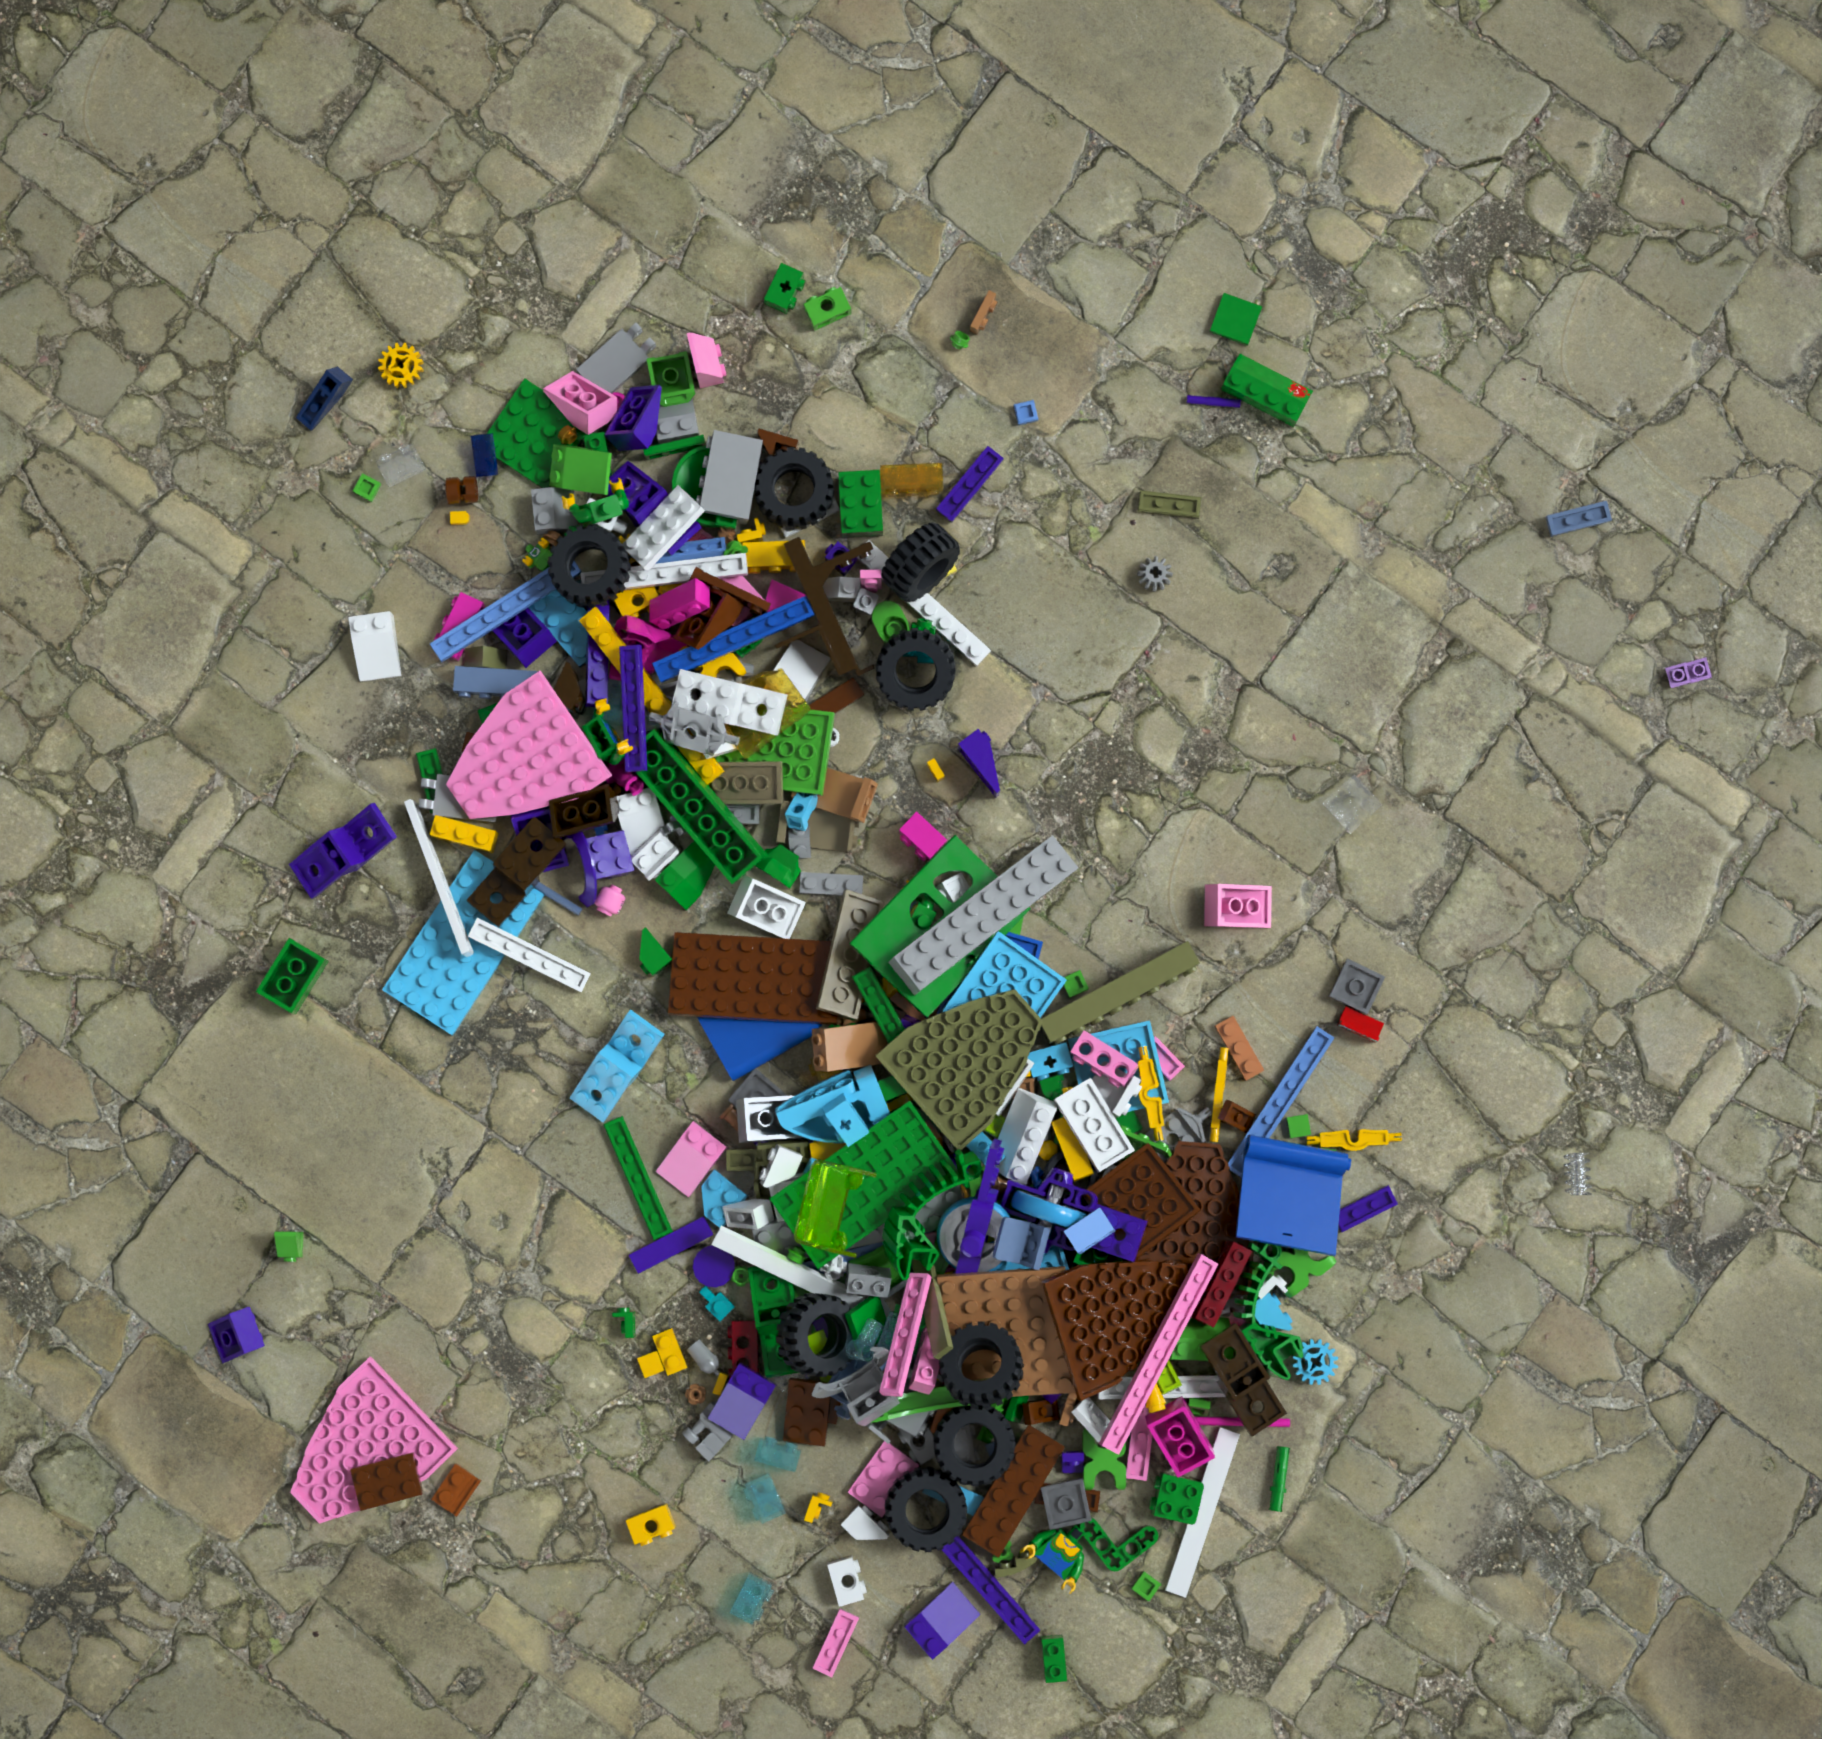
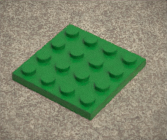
M524 378L479 444V448L540 488L552 487L549 486L553 444L565 445L560 442L558 434L563 427L569 425L573 428L574 426L541 388ZM576 428V440L572 444L566 445L579 447L586 433Z

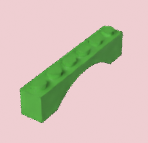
M989 1378L978 1379V1380H973V1381H984V1380H987V1379H989ZM945 1385L934 1387L929 1395L918 1391L903 1392L902 1397H897L900 1404L871 1423L964 1405L960 1404L959 1399L955 1400L951 1396Z

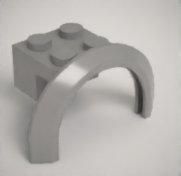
M883 1347L870 1348V1351L874 1352L873 1358L853 1374L833 1383L824 1384L818 1382L814 1387L812 1396L825 1398L843 1391L849 1401L847 1407L855 1422L862 1426L868 1425L900 1404L896 1396H883L879 1393L884 1375L880 1367L887 1361L889 1350Z

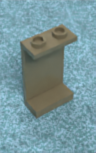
M783 801L781 804L777 844L789 845L785 813L790 805V801ZM818 808L812 811L807 821L810 830L811 848L852 853V848L857 846L858 836H854L855 827L859 828V822Z

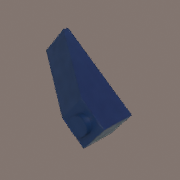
M338 366L327 369L296 418L308 429L314 430L344 395L353 379Z

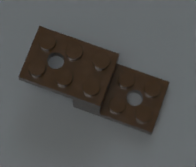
M533 817L494 861V869L466 901L499 928L540 882V874L561 852L566 843L561 838L554 839L553 832L537 818ZM534 841H539L543 845L542 849L538 852L532 851L530 848ZM494 893L502 895V901L498 904L490 901Z
M1237 1323L1232 1324L1199 1346L1220 1379L1217 1381V1384L1251 1437L1287 1414L1267 1382L1270 1376ZM1227 1347L1234 1349L1235 1354L1231 1359H1227L1224 1356V1350ZM1255 1401H1260L1263 1405V1409L1259 1413H1255L1252 1409Z

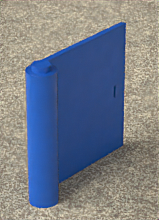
M697 1017L732 1081L737 1080L755 1068L812 1037V1029L822 1026V1024Z
M1249 1134L1244 1149L1236 1238L1335 1256L1342 1178L1346 1170H1350L1351 1158H1348V1154Z

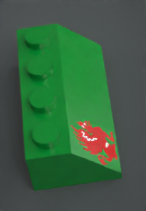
M1239 354L1221 388L1227 394L1292 427L1297 423L1313 392L1309 388L1242 354Z

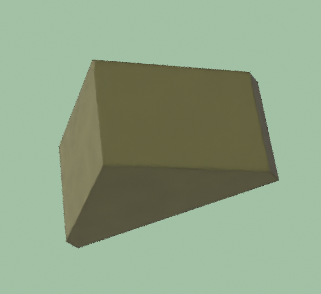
M488 646L465 648L464 667L506 669L507 650Z

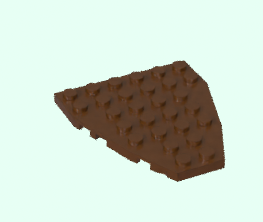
M1177 1141L1171 1150L1172 1155L1169 1158L1167 1157L1165 1165L1201 1211L1137 1260L1184 1263L1189 1271L1198 1253L1216 1262L1227 1240L1234 1241L1249 1249L1248 1245L1250 1242L1247 1239L1236 1238L1240 1195L1237 1185L1230 1174L1228 1162L1224 1159L1221 1145ZM1252 1251V1253H1251V1255H1250L1248 1261H1253V1257H1254L1253 1251ZM1245 1266L1242 1272L1252 1274L1253 1269ZM1239 1277L1236 1284L1251 1287L1252 1281ZM1235 1285L1231 1294L1248 1295L1249 1292L1238 1290Z
M1149 1260L1077 1265L1041 1281L1078 1400L1082 1401L1119 1384L1123 1380L1122 1376L1130 1369L1134 1370L1137 1367V1363L1146 1354L1188 1273L1186 1264Z

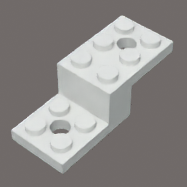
M680 669L672 706L675 702H678V707L712 717L720 714L725 724L778 735L788 695ZM694 689H699L701 697L695 701L692 699L691 693ZM761 704L767 707V713L764 716H760L757 713V708Z

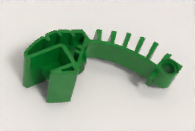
M960 1149L955 1151V1161L958 1170L956 1172L944 1159L939 1160L946 1173L943 1177L933 1165H930L928 1168L936 1180L930 1183L922 1172L919 1173L918 1176L926 1186L919 1191L911 1182L909 1187L915 1195L910 1199L902 1192L899 1196L906 1206L891 1208L888 1215L889 1218H887L884 1224L885 1228H883V1248L889 1263L901 1279L907 1280L909 1278L912 1260H919L925 1269L929 1271L939 1257L940 1253L927 1238L925 1228L915 1216L927 1202L940 1193L960 1184L965 1188H970L969 1181L978 1178L982 1172L980 1159L973 1151L963 1154Z
M1259 1242L1257 1246L1249 1243L1248 1248L1265 1262L1262 1265L1258 1262L1247 1261L1245 1266L1258 1272L1256 1276L1247 1272L1241 1273V1278L1253 1282L1251 1287L1236 1284V1289L1249 1293L1247 1300L1234 1298V1303L1245 1305V1312H1233V1316L1245 1318L1246 1322L1240 1325L1239 1328L1268 1375L1289 1380L1291 1375L1282 1361L1290 1356L1303 1358L1300 1336L1277 1332L1274 1326L1266 1324L1259 1326L1255 1322L1256 1302L1263 1282L1273 1267L1279 1270L1283 1267L1277 1262L1281 1255V1247ZM1270 1245L1272 1247V1253L1268 1256L1266 1254V1248Z

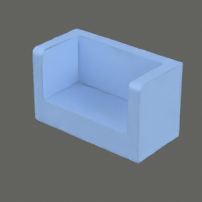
M1098 1208L1066 1229L1064 1233L1080 1255L1114 1233L1115 1229L1102 1209Z

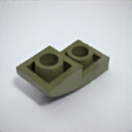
M1029 1551L1019 1552V1556H1015V1565H1011V1562L998 1563L999 1567H994L995 1577H1005L1018 1573L1037 1561V1557L1034 1555V1557L1026 1559L1029 1556Z

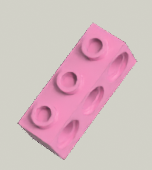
M1083 1031L1070 1051L1071 1055L1074 1056L1072 1059L1082 1066L1085 1063L1092 1067L1090 1069L1091 1072L1099 1077L1102 1074L1108 1077V1082L1117 1088L1120 1086L1126 1088L1138 1069L1136 1062L1086 1031ZM1084 1045L1091 1047V1052L1087 1055L1080 1053V1048ZM1102 1056L1109 1058V1063L1105 1066L1097 1063L1098 1059ZM1118 1068H1125L1127 1074L1124 1077H1118L1115 1074Z
M925 1325L922 1329L908 1389L929 1395L935 1387L940 1366L939 1360L933 1358Z

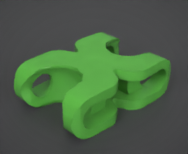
M1292 1248V1254L1282 1251L1277 1262L1282 1266L1288 1267L1293 1274L1292 1281L1285 1287L1288 1291L1284 1294L1287 1298H1290L1306 1288L1309 1284L1308 1273L1313 1276L1323 1275L1335 1265L1336 1259L1334 1256H1326L1319 1261H1314L1309 1257L1308 1251Z
M1084 1428L1082 1432V1450L1086 1456L1092 1458L1083 1465L1085 1491H1090L1094 1488L1096 1475L1104 1470L1113 1474L1115 1486L1118 1490H1125L1126 1467L1117 1458L1124 1455L1126 1442L1118 1455L1105 1447L1098 1446L1094 1441V1437Z

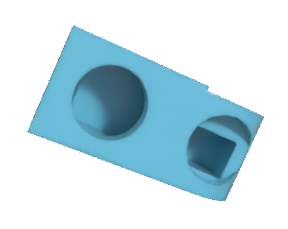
M797 793L785 813L788 828L806 831L808 827L807 821L817 805V795Z

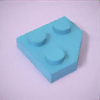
M714 1169L701 1186L704 1216L719 1228L721 1225L725 1226L726 1220L723 1206L742 1202L748 1195Z

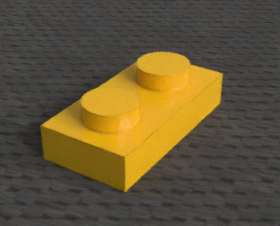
M673 1328L652 1336L668 1376L688 1368Z

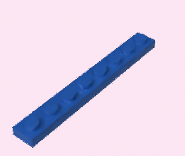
M804 596L720 633L699 650L688 647L652 664L660 682L663 683L679 676L680 669L691 671L815 616L807 596Z

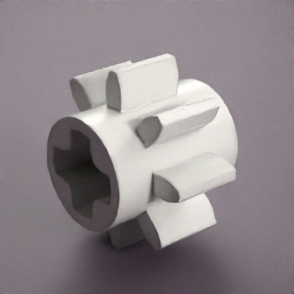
M838 1255L821 1267L820 1271H824L826 1278L837 1280L844 1276V1272H847V1262H843V1257Z

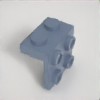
M1003 1217L993 1251V1258L1040 1270L1051 1228L1032 1222Z

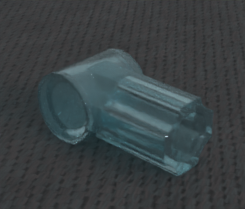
M867 1319L857 1339L851 1340L847 1345L846 1353L848 1358L866 1362L873 1359L874 1352L870 1351V1348L875 1347L874 1345L884 1328L881 1323L874 1319Z

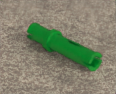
M1277 1446L1273 1483L1270 1486L1271 1499L1269 1510L1282 1512L1284 1493L1287 1492L1285 1483L1290 1452L1289 1447Z

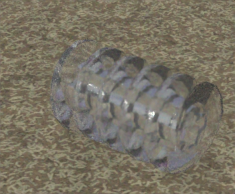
M1569 1153L1563 1156L1564 1159L1569 1160L1568 1163L1563 1164V1167L1570 1169V1171L1564 1173L1565 1176L1570 1177L1569 1180L1564 1181V1184L1571 1186L1565 1189V1192L1571 1194V1196L1592 1195V1193L1586 1191L1592 1185L1585 1183V1181L1591 1179V1176L1585 1174L1591 1170L1590 1167L1585 1166L1591 1160L1584 1156L1590 1153Z

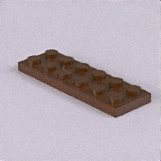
M1027 1425L1015 1445L1014 1457L1010 1467L999 1479L994 1480L962 1535L999 1558L1065 1446L1033 1426Z

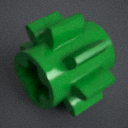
M918 618L917 623L912 622L911 629L918 628L921 631L927 629L930 630V633L935 634L936 626H932L933 621L929 619Z

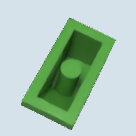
M274 1232L277 1257H284L283 1261L296 1262V1258L303 1257V1232Z

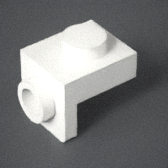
M1270 1274L1263 1282L1258 1297L1262 1299L1275 1285L1286 1293L1288 1290L1284 1286L1287 1283L1279 1275L1274 1277Z

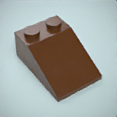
M710 586V608L685 619L673 638L699 650L734 624L744 605L729 594Z

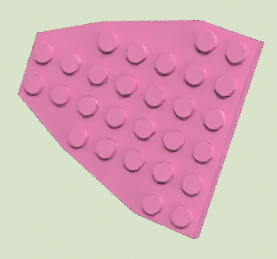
M538 671L504 694L467 744L446 785L469 819L515 815L549 806V800L591 790L611 777L612 774L603 761L599 759L594 748L543 673Z
M370 1356L338 1387L331 1404L328 1406L322 1421L319 1423L305 1450V1456L290 1493L320 1524L360 1511L350 1469L414 1452L420 1481L422 1482L428 1479L458 1448Z

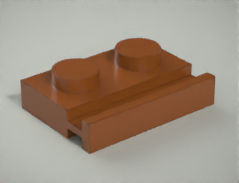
M456 1463L431 1500L457 1517L482 1480Z

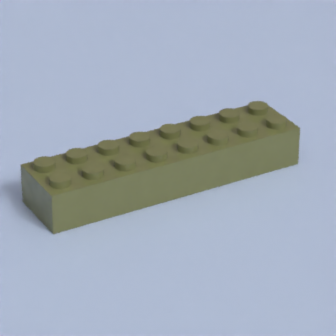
M1187 941L1042 1018L1041 1030L1049 1044L1054 1043L1058 1045L1066 1041V1035L1072 1033L1075 1036L1086 1029L1085 1025L1091 1023L1094 1026L1104 1020V1015L1109 1013L1110 1016H1113L1122 1011V1006L1126 1003L1131 1006L1139 1002L1141 995L1146 993L1147 996H1150L1160 990V985L1165 984L1167 987L1179 980L1177 976L1181 974L1184 977L1198 970L1196 966L1200 962Z

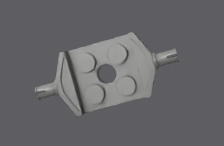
M675 702L666 715L653 712L649 715V721L661 723L660 727L663 729V736L667 743L713 756L721 744L724 745L726 742L738 746L740 737L726 733V728L720 714L712 717L678 707L679 703ZM687 728H692L696 732V736L690 735Z
M1206 1107L1198 1115H1193L1181 1108H1177L1164 1119V1126L1161 1127L1164 1140L1159 1141L1167 1144L1170 1151L1174 1147L1169 1145L1166 1140L1170 1133L1176 1134L1178 1141L1205 1142L1201 1123L1212 1112L1206 1113L1210 1110ZM1152 1128L1145 1135L1150 1138V1141L1156 1143ZM1157 1153L1161 1160L1165 1163L1167 1157Z

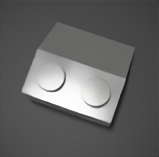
M693 398L688 403L667 407L660 405L656 432L659 444L699 436Z
M554 487L531 489L534 526L537 535L547 534L548 531L562 533L569 530V526L578 525V521L569 509L563 508L562 496L569 498L571 493L575 497V490Z

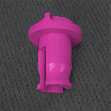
M624 758L617 765H611L610 763L606 765L612 774L611 777L606 779L609 785L617 783L620 787H624L625 791H630L632 796L642 792L644 782L640 781L636 772H625Z

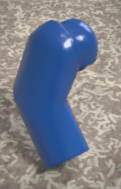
M1036 1166L1030 1174L1032 1184L1036 1189L1043 1182L1040 1177L1043 1176L1044 1171L1039 1166Z

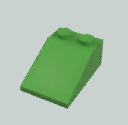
M553 444L549 486L608 495L612 453L577 446Z

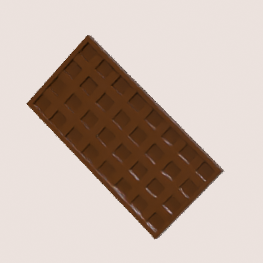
M675 932L668 1015L837 1025L836 1015L816 1009L832 941Z

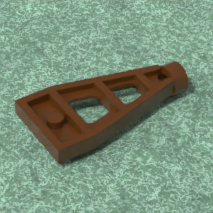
M695 567L689 579L690 581L697 578L708 586L729 594L749 608V612L757 617L767 613L770 609L771 603L712 576L698 567Z

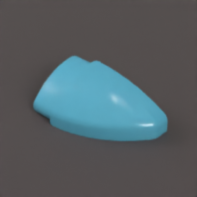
M871 1065L853 1071L855 1078H853L850 1070L828 1078L795 1095L775 1109L780 1125L784 1129L810 1140L828 1143H840V1141L834 1134L836 1129L833 1125L828 1126L823 1119L824 1111L822 1107L841 1094H845L868 1129L890 1115V1112Z

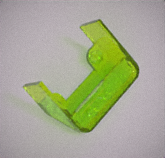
M815 1160L810 1167L794 1232L795 1241L802 1245L856 1258V1253L845 1251L847 1237L844 1232L839 1231L849 1189L856 1190L862 1184L863 1175L876 1178L877 1173L824 1160Z

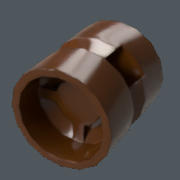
M464 476L462 480L458 477L446 478L448 505L460 504L461 501H465L466 504L478 503L476 476ZM462 486H465L466 494L462 495Z

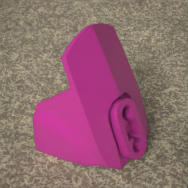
M624 615L618 618L614 630L627 646L642 645V663L649 675L656 672L652 664L653 662L679 652V649L683 646L688 647V645L673 638L674 635L633 616ZM611 662L609 678L621 681V674Z

